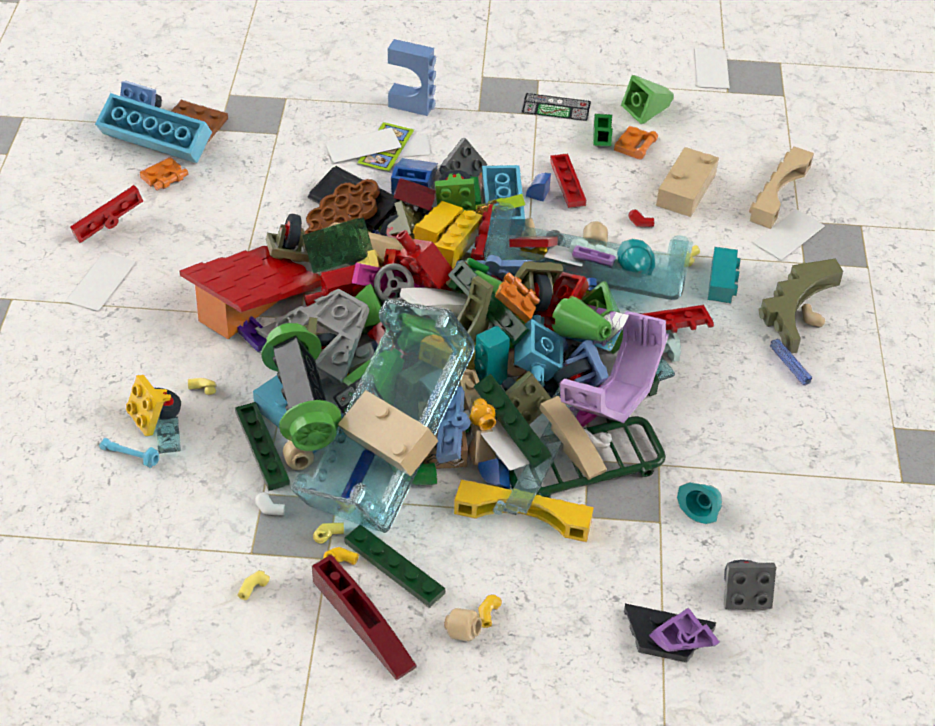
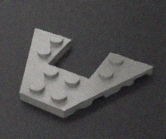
M337 289L327 296L316 299V303L303 308L301 306L288 312L285 316L275 318L276 322L261 329L259 326L255 328L259 335L267 339L269 333L280 325L297 323L304 326L308 325L309 317L317 318L318 325L337 335L315 360L318 371L343 385L344 382L342 381L347 377L370 310L367 304Z

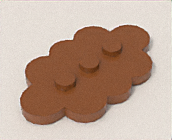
M372 179L362 180L357 185L344 183L334 190L333 195L324 197L320 201L319 207L311 210L306 216V222L309 227L305 231L304 239L307 246L319 248L327 242L338 245L339 243L331 238L327 232L328 227L333 223H340L343 226L360 230L364 226L365 220L373 217L378 210L375 201L380 193L378 183Z

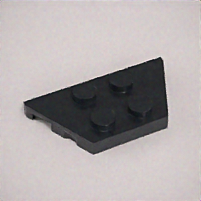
M625 603L624 614L628 617L629 628L636 639L635 644L639 653L687 663L693 656L694 651L699 649L669 652L662 649L649 635L678 614ZM698 619L702 626L707 624L710 630L714 632L716 622Z

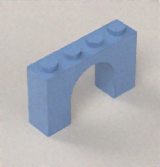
M393 39L388 47V64L412 70L419 77L421 86L410 87L394 83L388 92V107L428 116L430 111L434 110L436 104L434 99L436 85H434L436 56L434 55L433 47Z

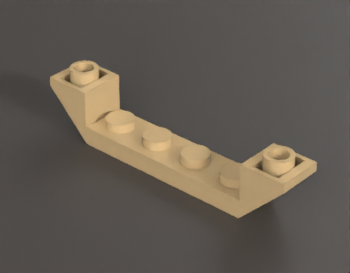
M458 369L455 375L447 373L453 379L454 387L462 386L465 391L464 409L469 410L471 414L473 402L481 398L473 387L479 382L476 370ZM471 423L470 427L474 438L468 450L473 465L495 459V451L480 434L493 432L492 428L483 431L479 426Z

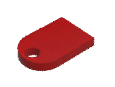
M550 236L509 239V247H551L558 245V237Z

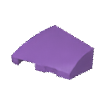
M689 607L674 618L669 619L649 635L656 644L668 652L712 647L720 643L707 624L702 626Z

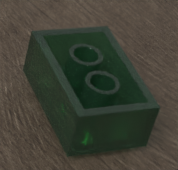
M356 218L302 235L313 273L365 259L368 256L367 251L373 250L364 218Z

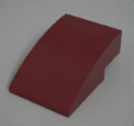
M400 178L393 198L430 211L435 199L436 190Z

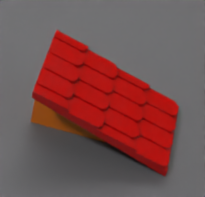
M261 246L250 251L244 250L226 258L220 257L207 263L200 262L179 270L181 277L195 285L198 321L227 339H230L238 332L237 327L243 326V322L246 320L249 322L251 316L256 319L279 300L321 287V276L319 274L306 270L305 266L294 263L291 259H276L270 256L268 246Z

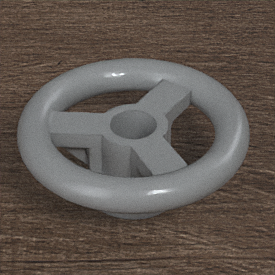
M395 263L385 265L375 276L374 290L377 296L387 304H389V301L403 303L405 300L402 297L389 298V295L392 292H401V288H414L413 276L403 265ZM392 270H399L404 273L408 283L404 282L402 278L394 276ZM384 273H386L389 279L388 287L382 293L380 280ZM396 280L398 285L396 288H393L392 282Z

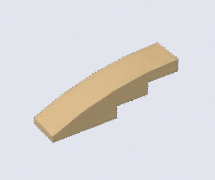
M557 396L541 403L540 411L552 423L551 430L564 444L562 450L589 480L606 472L607 468L595 446L565 403L561 402L560 397Z

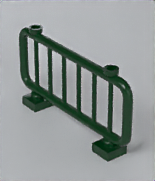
M632 416L628 417L624 423L606 418L607 423L583 429L588 430L594 435L624 428L640 463L624 467L611 441L610 448L620 466L618 469L606 471L588 480L586 477H583L582 472L573 463L579 478L563 482L552 457H550L548 461L558 481L557 484L542 487L531 464L527 465L537 489L524 490L518 481L514 469L509 470V480L513 490L551 498L550 494L638 472L641 473L642 477H649L654 473V468L661 466L665 462L666 455L652 425L645 418ZM640 425L643 427L657 455L656 459L644 461L627 426ZM556 435L540 438L546 448L548 445L561 442Z

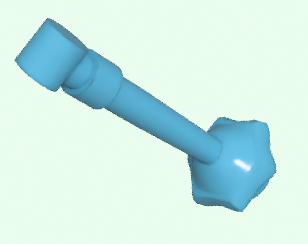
M104 438L99 444L102 450H107L108 448L114 452L118 451L143 458V464L149 468L155 466L159 461L158 450L152 447L143 453L111 442L107 438Z

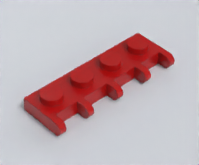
M704 305L642 314L666 320V330H671L672 333H677L678 328L685 327L696 330L697 326L705 324L708 328L714 327V322Z

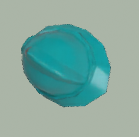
M629 239L621 243L617 251V258L623 271L630 276L640 278L652 275L656 265L655 255L651 247L643 240Z
M692 482L679 486L677 500L680 509L689 518L703 524L717 522L718 513L722 508V496L716 487Z

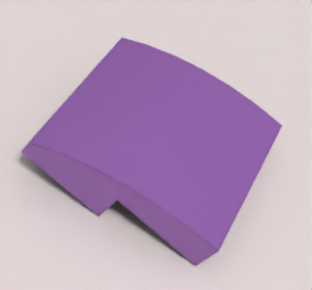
M576 245L572 253L574 258L610 268L614 266L616 259L615 255Z

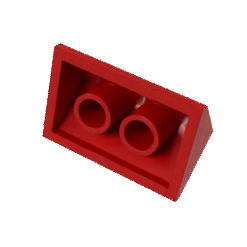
M562 272L553 285L554 294L548 309L543 312L538 311L537 315L544 317V326L554 332L552 324L555 325L553 313L562 299L571 298L570 296H574L582 300L589 288L587 278Z

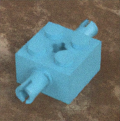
M534 315L531 320L525 323L530 331L515 345L514 364L531 372L541 386L544 387V381L554 377L553 375L563 368V337L544 326V317Z

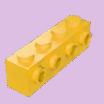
M464 210L460 216L456 217L455 222L449 226L447 232L442 234L440 240L435 243L453 269L457 261H460L475 243L476 236H480L478 231L480 223L482 224L483 215L477 214L474 211Z

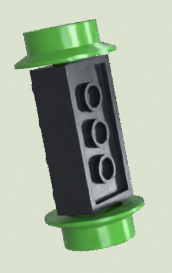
M287 323L274 328L269 333L267 342L261 352L262 361L265 366L278 372V379L283 384L281 392L288 404L285 406L287 412L280 420L279 429L283 437L292 441L296 448L303 451L319 450L328 446L335 439L336 429L341 421V412L336 405L328 402L325 397L315 361L321 352L319 338L301 324Z

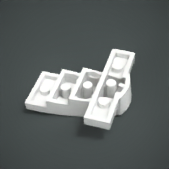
M401 288L400 296L420 313H430L437 319L451 320L453 324L468 298L467 295L434 288ZM489 323L488 330L491 329V328H493L490 323Z

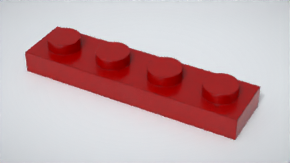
M568 153L550 155V163L567 207L586 206L587 200Z

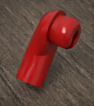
M636 209L629 212V219L635 226L654 227V218H646Z

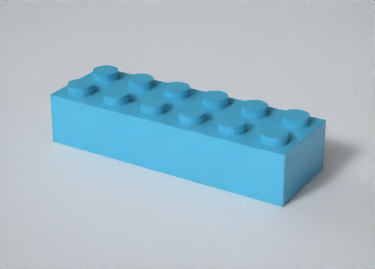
M110 93L95 123L105 135L194 163H198L212 134V131L204 121Z

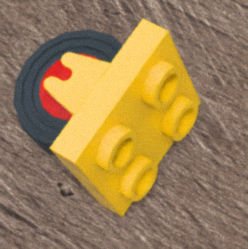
M136 375L129 400L126 404V411L145 436H152L158 419H172L179 414L181 400L178 395L168 389L154 388L145 375Z

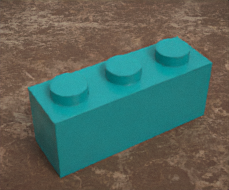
M714 247L707 300L731 303L732 297L737 296L738 284H735V282L738 283L740 271H736V269L739 270L741 258H737L738 250Z
M498 325L476 335L474 364L479 382L490 373L499 385L507 378L510 338Z

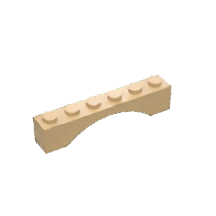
M793 146L790 152H786L783 162H780L777 167V172L772 173L770 182H766L763 192H759L756 203L753 202L749 209L751 222L770 229L778 218L781 206L777 192L787 183L805 177L811 168L814 153Z

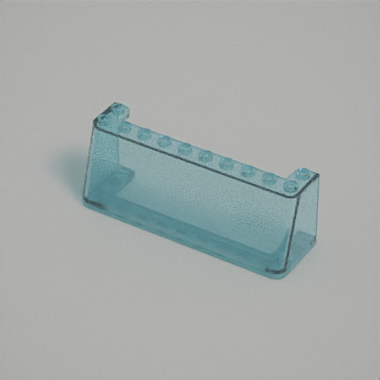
M503 202L493 205L484 252L485 261L489 255H496L501 260H532L539 263L552 262L554 264H562L563 272L584 276L585 278H597V286L605 281L609 289L667 300H677L683 294L693 245L691 237L674 236L669 242L667 253L652 250L655 255L656 265L652 275L627 271L614 266L612 268L589 261L567 260L583 264L578 266L547 258L542 254L520 251L521 247H509V239L537 236L558 237V246L570 248L574 239H584L588 241V244L594 246L602 245L618 251L621 244L516 225L517 213L513 205Z
M386 299L379 311L380 321L386 328V331L380 339L379 345L371 357L370 363L362 375L361 381L352 395V399L343 413L342 419L366 390L425 425L435 435L473 355L474 341L451 309ZM338 425L336 437L324 451L313 477L300 473L294 479L290 489L308 506L375 531L386 533L390 530L420 465L409 476L349 438Z

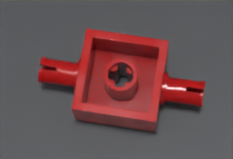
M407 230L401 231L396 236V239L403 246V249L397 256L401 260L400 264L411 272L414 283L418 286L452 291L446 282L451 278L448 274L453 268L436 245L431 241L412 239Z
M355 265L320 273L321 292L304 295L306 307L316 303V299L327 296L337 289L355 298L366 287L365 285L352 283Z

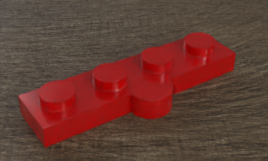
M135 185L131 186L70 226L76 240L81 243L103 229L104 226L108 229L117 226L119 217L144 202L138 188Z
M489 204L488 211L483 213L482 224L480 223L478 231L480 236H476L474 247L476 249L472 248L471 258L474 260H484L496 222L497 205Z

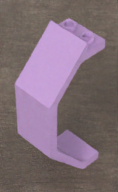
M630 311L624 313L629 315L623 327V340L608 379L600 388L564 379L560 383L562 403L590 414L624 423L650 392L669 334H666V320Z

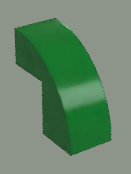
M594 114L593 145L611 147L612 115Z

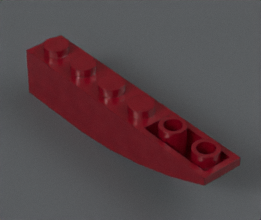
M331 554L312 565V577L315 586L396 681L416 668L415 662L388 622Z

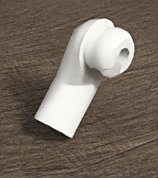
M584 429L595 448H607L610 446L612 441L610 434L605 432L600 437H595L588 430Z
M261 492L256 496V504L263 514L285 515V504H273L269 494L266 492Z

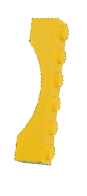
M466 480L460 481L454 500V514L476 519L495 513L525 514L548 523L564 538L583 542L588 540L594 507L584 504L566 502L560 499L547 498L541 495H533Z

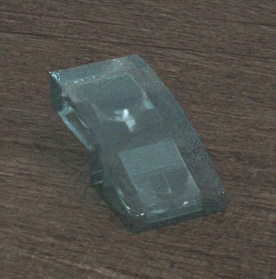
M178 416L172 419H158L156 424L158 453L181 451Z

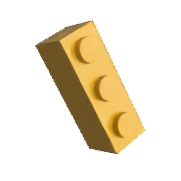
M441 201L437 206L433 207L428 215L424 216L423 220L415 225L413 230L415 239L431 241L434 244L437 243L442 234H445L449 226L455 222L456 217L462 214L463 208Z

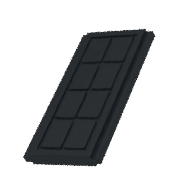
M335 166L317 183L307 197L320 204L324 197L333 195L334 190L339 185L344 183L357 185L363 179ZM379 188L380 193L375 199L378 210L373 217L365 220L362 227L372 233L376 232L385 220L396 210L395 203L400 201L394 199V195Z

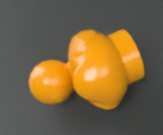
M482 398L476 399L473 402L469 416L471 423L479 426L483 431L491 429L496 424L495 408L487 404Z

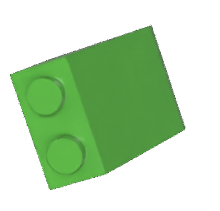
M605 281L592 289L581 300L587 305L595 306L596 309L594 311L598 307L606 309V311L600 314L602 317L611 311L620 313ZM623 328L612 350L609 351L612 354L620 349L623 340Z

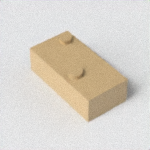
M684 147L658 189L656 206L691 217L716 176L719 157Z
M366 390L338 423L339 427L349 438L409 476L414 473L438 442L428 427Z

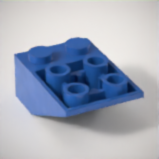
M402 158L395 165L391 176V194L394 195L400 178L431 188L438 163Z

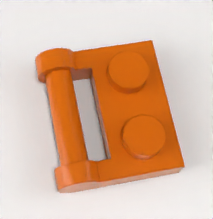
M629 126L615 143L614 151L637 159H643L647 149L658 139V134L655 131L646 132L637 127ZM645 140L641 147L637 148L641 141Z

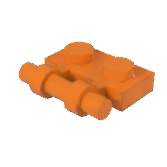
M171 157L140 171V178L149 186H154L155 190L165 189L171 183L179 182L189 175L187 169L181 170V165Z
M507 273L504 277L505 281L500 284L495 297L522 321L527 323L531 320L536 309L535 305L538 304L540 299L531 288H526L521 283L522 280L517 276L514 277L511 273Z

